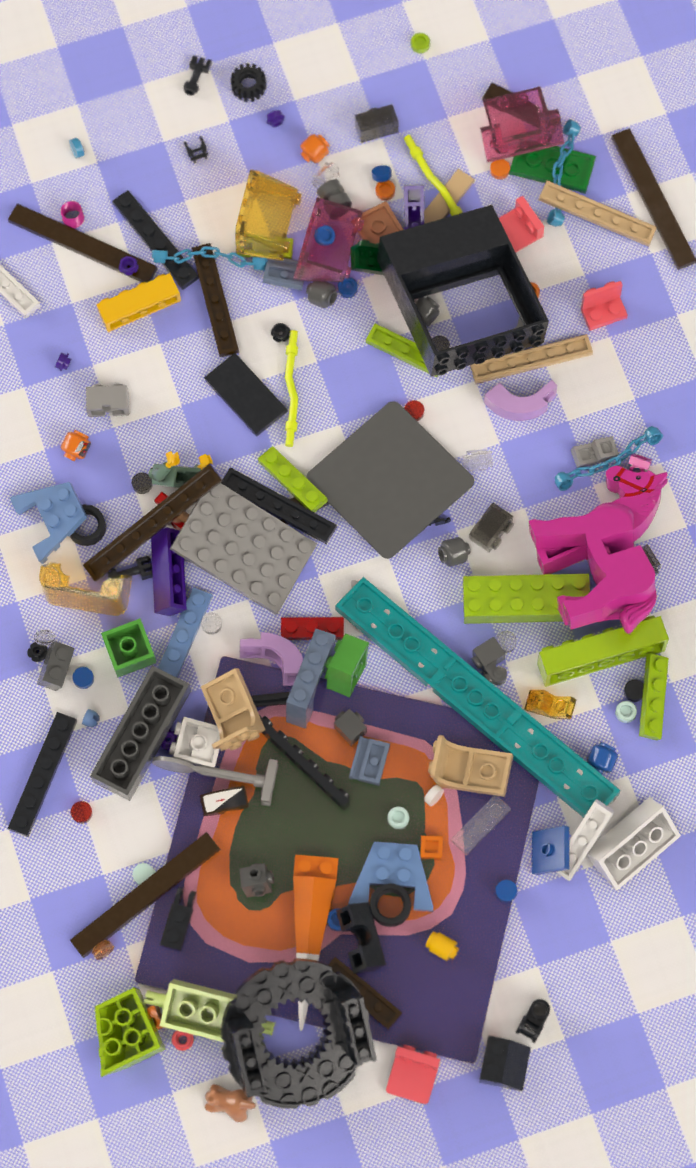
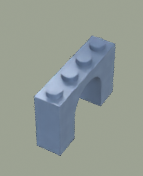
M315 629L286 702L287 723L307 728L313 712L314 696L322 672H327V660L335 654L336 635Z

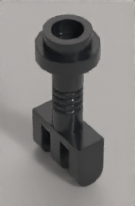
M193 55L189 67L194 71L190 81H186L183 86L184 92L187 95L194 96L198 93L199 86L197 82L201 72L209 73L212 60L208 59L206 65H204L205 58L200 57L199 62L196 63L198 57Z
M150 556L137 558V566L118 572L115 568L111 569V572H107L110 584L118 585L120 584V579L140 574L142 580L152 578V563H148L151 561Z

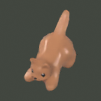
M213 1084L210 1087V1091L205 1094V1099L208 1102L205 1104L206 1111L227 1113L235 1122L245 1121L247 1119V1109L250 1110L256 1107V1104L251 1101L253 1097L247 1098L242 1089L230 1091Z

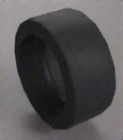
M84 504L82 506L85 513L97 519L98 528L93 534L88 536H80L74 532L70 538L78 545L90 546L103 538L106 531V523L103 514L98 508Z
M384 884L378 887L370 899V909L373 918L380 925L386 927H396L402 924L408 918L411 911V899L407 891L396 884ZM386 893L397 894L403 901L402 912L394 918H387L378 910V901Z

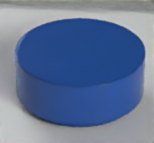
M381 165L372 169V178L377 182H385L392 177V171L389 166Z
M328 225L318 227L314 233L315 241L321 246L332 244L335 240L333 228Z
M344 277L338 282V292L342 297L352 298L356 295L358 284L355 279Z
M80 667L74 671L72 679L76 687L87 689L92 686L94 675L89 668Z
M511 880L500 881L495 890L497 898L506 903L513 901L517 895L516 884Z
M340 908L333 909L328 915L327 923L334 931H341L336 913Z

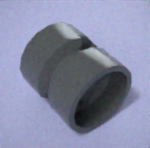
M338 179L325 182L317 190L318 197L323 204H326L325 208L331 217L344 214L352 206L350 198L344 193V188Z

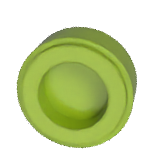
M424 33L413 35L411 38L412 50L416 53L427 52L430 48V38Z

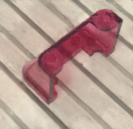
M317 197L293 279L320 282H343L344 278L348 279L351 272V267H348L350 247L354 244L357 231L361 232L364 224V220L361 219L363 211ZM323 225L332 227L335 232L334 242L327 246L319 245L314 238L315 230Z

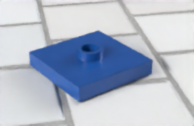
M564 825L532 831V874L540 875L569 870V826Z

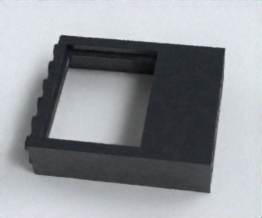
M493 205L380 237L377 261L431 377L441 376L456 369L461 370L472 364H481L492 358L498 359L512 352L518 353L525 348L537 347L544 343L549 320ZM500 275L524 326L437 351L414 300Z

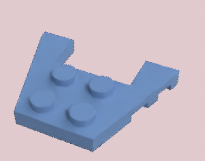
M70 482L10 497L13 507L19 515L37 506L49 531L50 536L32 547L41 564H44L48 560L47 557L53 551L56 552L60 543L67 536L70 537L88 518Z
M374 842L351 894L349 904L369 902L370 885L396 884L401 887L415 888L414 911L433 912V904L418 846Z

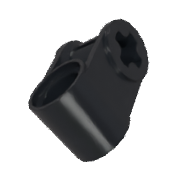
M543 999L535 1000L526 1015H524L515 1033L523 1034L532 1039V1043L535 1044L550 1013L548 1002ZM536 1005H543L546 1008V1013L542 1016L535 1014L534 1007Z

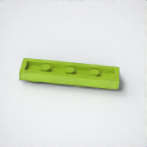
M376 323L374 324L365 340L367 344L429 374L415 342Z
M273 446L257 458L258 463L308 510L315 513L328 502L327 497Z
M650 653L646 655L639 736L657 741L662 739L669 658Z

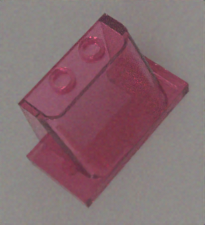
M541 87L483 100L488 126L481 127L480 130L487 163L564 144L558 109L548 111Z

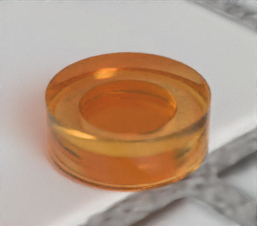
M104 940L94 947L92 954L96 960H101L113 951L114 946L110 940Z

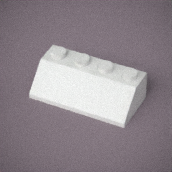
M649 797L594 843L587 856L594 867L617 891L681 837L664 806Z

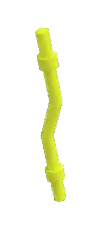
M411 135L405 136L404 141L410 149V155L413 160L417 161L426 178L440 192L450 209L449 213L451 216L463 213L460 206H457L447 188L432 173L422 156L421 148L415 144Z
M296 330L290 331L289 345L286 346L285 353L287 355L285 381L290 396L289 416L285 425V431H287L285 446L293 447L294 434L297 432L298 426L296 417L299 398L293 380L295 356L298 353V346H296L298 331Z

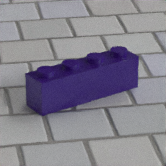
M168 527L162 529L151 538L154 613L173 616L187 610L184 558L170 550L180 530Z

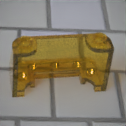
M250 170L236 224V253L283 261L285 253H289L290 241H287V233L293 208H296V205H300L302 193H299L297 188L263 172Z
M50 562L40 567L39 581L46 601L51 605L112 616H119L127 610L132 576L122 574L120 579L109 578L102 583L101 591L68 586L70 576L62 572L60 563Z

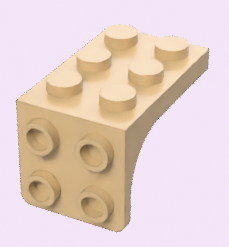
M235 668L201 686L220 734V740L212 744L213 749H221V751L229 748L230 751L238 749L242 746V742L255 740L260 737L259 733L265 731L239 668Z
M442 735L438 736L437 741L435 740L433 744L434 759L430 761L428 768L429 774H431L432 779L441 788L505 797L513 760L512 753L464 747L449 742Z

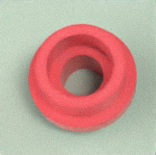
M177 1030L173 1033L172 1044L176 1049L185 1051L193 1045V1034ZM181 1036H186V1043L181 1044L179 1042V1038Z

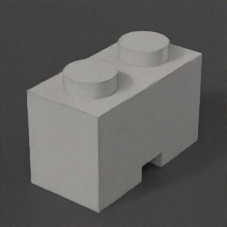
M119 383L112 386L95 384L91 387H86V411L88 417H105V413H112L113 416H129V392L127 385Z

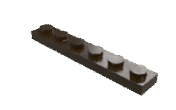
M211 243L191 247L192 252L201 251V248L204 246L212 247ZM204 250L206 251V254L214 255L213 250ZM201 254L193 255L219 357L239 353V348L215 258L203 257Z

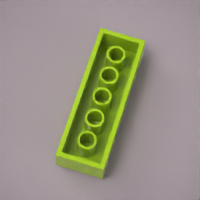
M589 574L463 576L464 624L563 622L558 611L557 597L562 595L572 597L588 595L590 593Z
M652 615L641 621L630 634H627L623 627L618 629L612 627L603 630L598 635L593 633L587 634L578 641L571 639L563 642L561 646L554 647L551 645L544 647L539 652L537 665L544 686L547 687L638 660L650 653L658 654L664 652L669 638L661 616L655 617Z

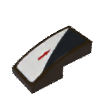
M245 786L218 790L199 796L204 816L220 815L226 811L242 810L249 807Z

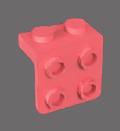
M409 1045L397 1046L395 1060L386 1087L387 1093L421 1104H427L431 1096L440 1059L436 1058L437 1054L429 1051H424V1054L415 1052L416 1048Z

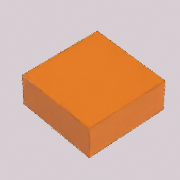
M421 836V859L442 860L443 836Z

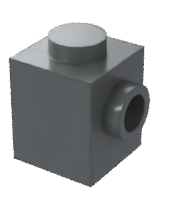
M350 709L346 712L342 711L334 719V728L351 746L359 740L360 736L363 737L367 733V727L363 723L364 719L358 712L353 713Z

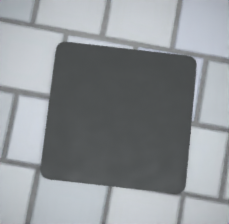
M395 401L387 403L307 473V479L327 497L328 503L385 559L395 556L474 485V477Z

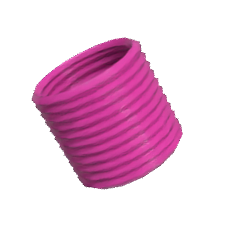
M68 201L62 205L60 213L63 223L71 228L81 226L84 221L81 205L75 201ZM70 211L79 212L76 218L69 219L65 217Z

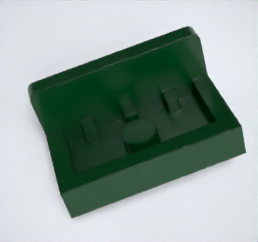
M360 240L357 244L350 247L351 270L384 275L377 261L379 243L374 244L370 243L369 240Z

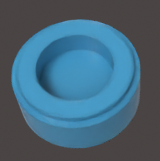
M78 138L69 140L74 156L76 158L84 156V149Z

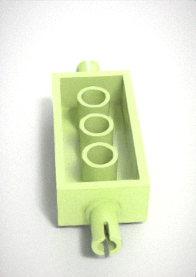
M173 979L169 983L166 995L147 990L144 1004L163 1008L160 1022L161 1027L224 1042L220 1037L221 1023L229 1001L234 1000L236 994ZM267 1021V1023L262 1024L265 1030L261 1033L272 1036L275 1022Z

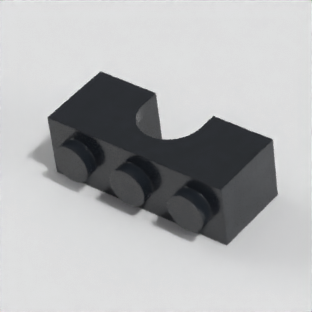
M369 902L348 904L337 910L336 913L341 931L353 933L358 940V948L348 952L353 974L373 972L385 966L386 961Z

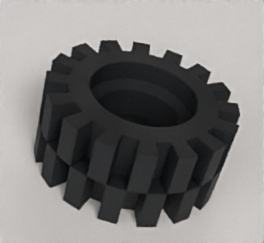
M246 63V67L241 64L239 65L240 69L236 67L234 69L235 73L232 72L231 88L235 97L238 96L239 100L244 98V102H248L250 98L251 102H253L254 97L257 100L260 99V94L263 96L264 90H266L264 71H262L261 67L256 69V64H253L252 67H250L249 63ZM245 78H253L256 84L252 87H243L241 82Z

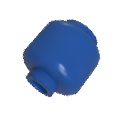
M602 742L599 745H593L587 758V763L602 775L603 772H612L618 759V754L615 752L616 748Z

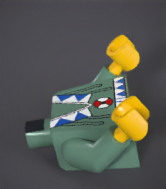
M170 451L166 453L167 462L154 464L150 468L149 478L152 479V484L180 488L208 464L213 465L210 454H203L198 457L200 465L196 464L194 467L178 466L180 464L178 452L173 454Z

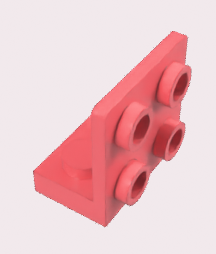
M523 196L516 199L513 210L499 217L515 253L539 240L544 235V225Z
M621 281L609 282L604 287L598 289L591 288L583 294L581 312L589 331L627 318L628 314L620 298L623 285Z

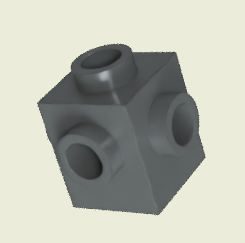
M265 863L241 868V888L247 898L253 896L260 897L271 893V884L274 883L273 872L268 870Z

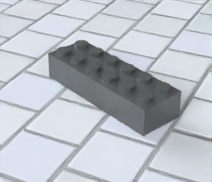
M153 665L151 666L90 775L93 783L128 801L131 800L191 692L190 684Z

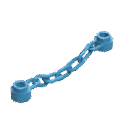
M571 119L565 123L563 133L568 136V140L560 148L558 161L553 165V183L556 184V180H558L559 186H561L563 162L565 157L573 150L574 139L581 129L578 122ZM566 145L571 147L568 152L563 151ZM556 167H560L559 174L555 175ZM556 207L552 209L547 217V223L554 227L561 226L565 219V216L562 215V210L559 209L558 211Z
M204 246L201 248V251L196 252L184 249L175 253L173 257L168 256V251L152 250L153 263H165V260H174L176 263H182L191 259L192 255L199 254L207 258L223 256L239 268L251 265L254 266L253 270H265L268 258L252 257V262H246L244 257L235 252H231L228 255L221 253L217 247ZM204 250H216L214 252L215 255H208ZM188 252V257L179 260L180 258L177 257L180 254ZM232 255L238 257L243 262H240V264H238L235 261L231 260L234 258Z
M651 426L645 430L644 435L632 440L617 457L592 467H579L569 473L560 472L555 476V484L559 490L565 491L572 486L573 479L592 476L593 474L608 470L610 467L619 466L623 460L635 454L642 444L646 442L650 445L659 443L663 438V434L658 428ZM634 443L636 448L632 451L630 447ZM615 460L616 464L608 467V463ZM580 470H589L590 473L581 474Z

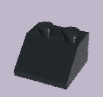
M488 1035L479 1083L523 1092L531 1047L509 1039Z

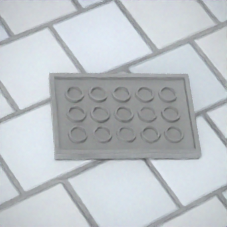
M220 483L197 501L170 550L276 615L317 543Z

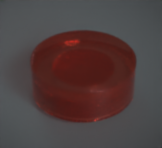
M412 400L405 405L404 409L416 421L423 418L425 409L421 402Z
M79 801L72 806L71 816L75 822L84 824L92 818L93 811L87 802Z

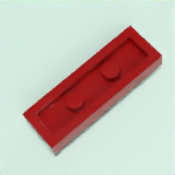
M344 617L281 618V636L287 640H311L315 629L336 635V640H342L344 637Z

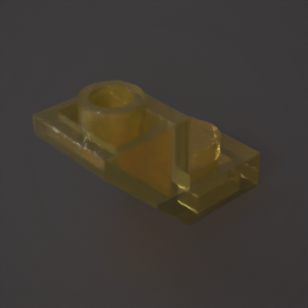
M530 690L524 710L553 719H571L576 699L571 696H554L546 690Z

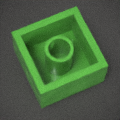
M141 618L101 633L117 678L157 663Z
M346 633L342 641H337L334 649L335 654L333 657L330 656L326 663V668H328L325 675L327 689L347 697L351 696L367 665L369 642Z

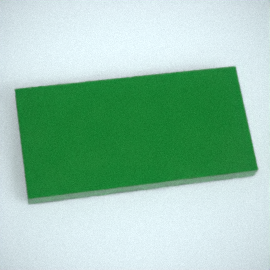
M520 137L509 174L546 183V181L553 183V165L558 161L561 147ZM572 150L563 162L561 187L586 193L596 156ZM556 167L555 175L559 174L560 167Z

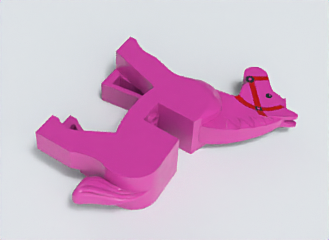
M621 466L610 467L606 472V486L609 491L618 493L619 499L610 503L600 504L583 516L560 517L548 521L536 519L529 521V532L537 550V561L543 575L553 574L585 559L588 561L591 575L597 586L586 596L572 597L562 595L557 597L558 611L564 625H569L571 630L595 622L619 619L624 631L630 634L654 608L657 598L655 571L641 545L634 547V542L643 535L655 517L661 500V489L668 482L667 472L655 475L649 470L647 472H632Z

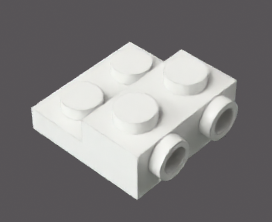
M183 717L181 723L177 722L174 734L178 736L176 743H171L169 754L173 755L172 758L181 759L194 765L215 768L219 749H213L212 744L220 740L217 725Z

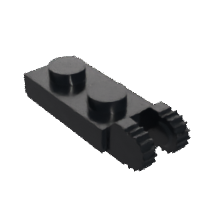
M178 887L174 903L171 905L160 946L182 951L196 898V892L191 891L187 907L180 905L184 893V888Z

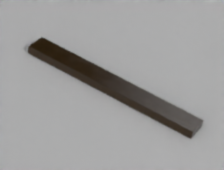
M630 128L613 134L611 139L677 270L695 264L696 258Z
M18 203L8 218V222L119 273H121L119 270L121 259L126 256L133 257L137 260L139 268L137 272L128 277L139 282L151 281L158 270L156 265Z
M208 464L84 563V568L94 581H98L224 480L214 466Z
M206 832L70 940L80 955L85 958L221 849Z

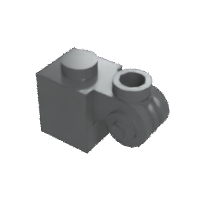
M492 637L473 649V657L471 659L477 669L481 668L485 672L483 677L492 684L502 685L505 683L507 671L504 667H496V665L505 660L506 653L495 637Z

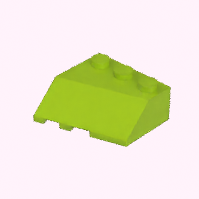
M133 987L95 1006L101 1077L127 1069L166 1050L153 1019L148 1015V1007L144 1004V998L138 988Z

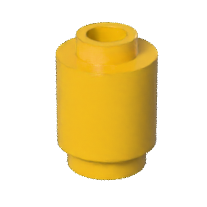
M433 931L425 945L429 952L445 961H448L450 958L453 960L459 951V948L456 947L458 942L440 932L436 933Z

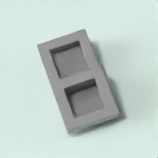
M613 436L595 439L590 444L574 446L571 449L577 468L604 462L619 455Z

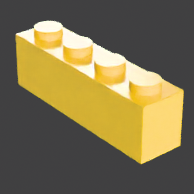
M168 273L166 275L161 274L152 281L142 282L131 290H123L112 298H105L96 306L107 332H110L181 301V297L171 274Z

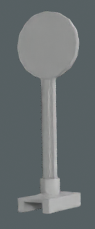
M157 756L152 760L153 765L168 771L179 773L197 772L201 775L254 784V786L262 788L261 804L265 806L271 805L278 770V760L269 759L265 775H251L208 766H194L187 761L165 756Z

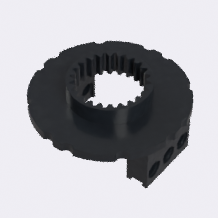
M297 958L289 963L282 960L275 962L271 968L263 967L237 988L235 999L229 1001L223 1015L220 1037L224 1041V1045L221 1049L224 1059L229 1062V1072L243 1089L247 1098L259 1096L261 1102L274 1107L295 1109L302 1104L308 1107L316 1105L322 1098L330 1099L352 1081L358 1066L369 1061H377L368 1021L369 1013L365 1008L363 996L343 973L332 971L330 965L320 961ZM297 998L300 1002L306 1000L308 1004H313L320 1011L324 1019L323 1025L326 1029L322 1030L325 1037L320 1038L322 1045L315 1046V1053L310 1051L309 1058L301 1056L300 1062L293 1058L290 1063L286 1058L283 1061L278 1056L275 1058L267 1050L263 1042L264 1036L261 1032L265 1030L262 1024L267 1023L265 1016L272 1015L271 1008L278 1009V1003L285 1005L287 999L294 1002Z

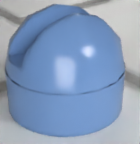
M88 709L84 715L82 725L95 727L100 720L98 713Z

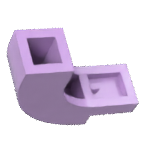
M551 380L534 395L518 397L507 391L499 382L484 395V403L494 413L505 419L514 421L531 420L547 412L548 403L557 395V384Z
M261 632V639H240V658H264L275 662L282 671L283 686H293L303 657L292 642L282 636Z

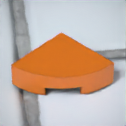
M155 1005L148 1007V1015L150 1018H153L155 1027L158 1030L165 1028L160 1026L162 1018L160 1007Z

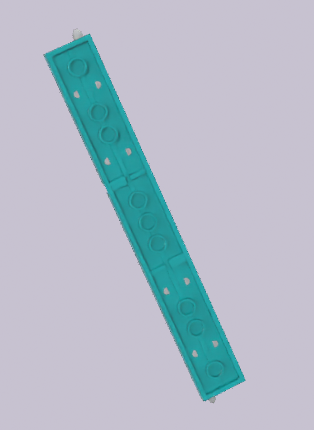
M363 577L359 582L356 580L351 581L352 589L335 605V610L425 686L430 685L433 693L505 753H512L513 759L580 816L583 818L586 816L596 799L606 806L611 805L620 794V789Z

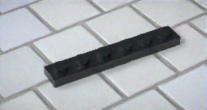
M129 190L112 201L115 208L151 252L152 250L168 251V256L171 257L179 252ZM181 254L177 256L180 258L179 260L184 259ZM165 260V263H161L182 290L199 279L198 274L187 261L176 263L174 260Z
M231 467L224 476V481L221 482V484L264 511L326 545L337 529V525Z
M59 712L56 713L10 821L8 830L29 837L77 724V719Z
M260 716L265 731L261 733L345 811L350 806V800L348 799L350 796L342 788L338 790L333 785L334 781L328 774L322 775L317 770L319 767L313 760L304 758L302 756L304 754L297 745L292 746L287 741L288 737L281 730L277 732L272 727L273 723L266 716L263 718Z

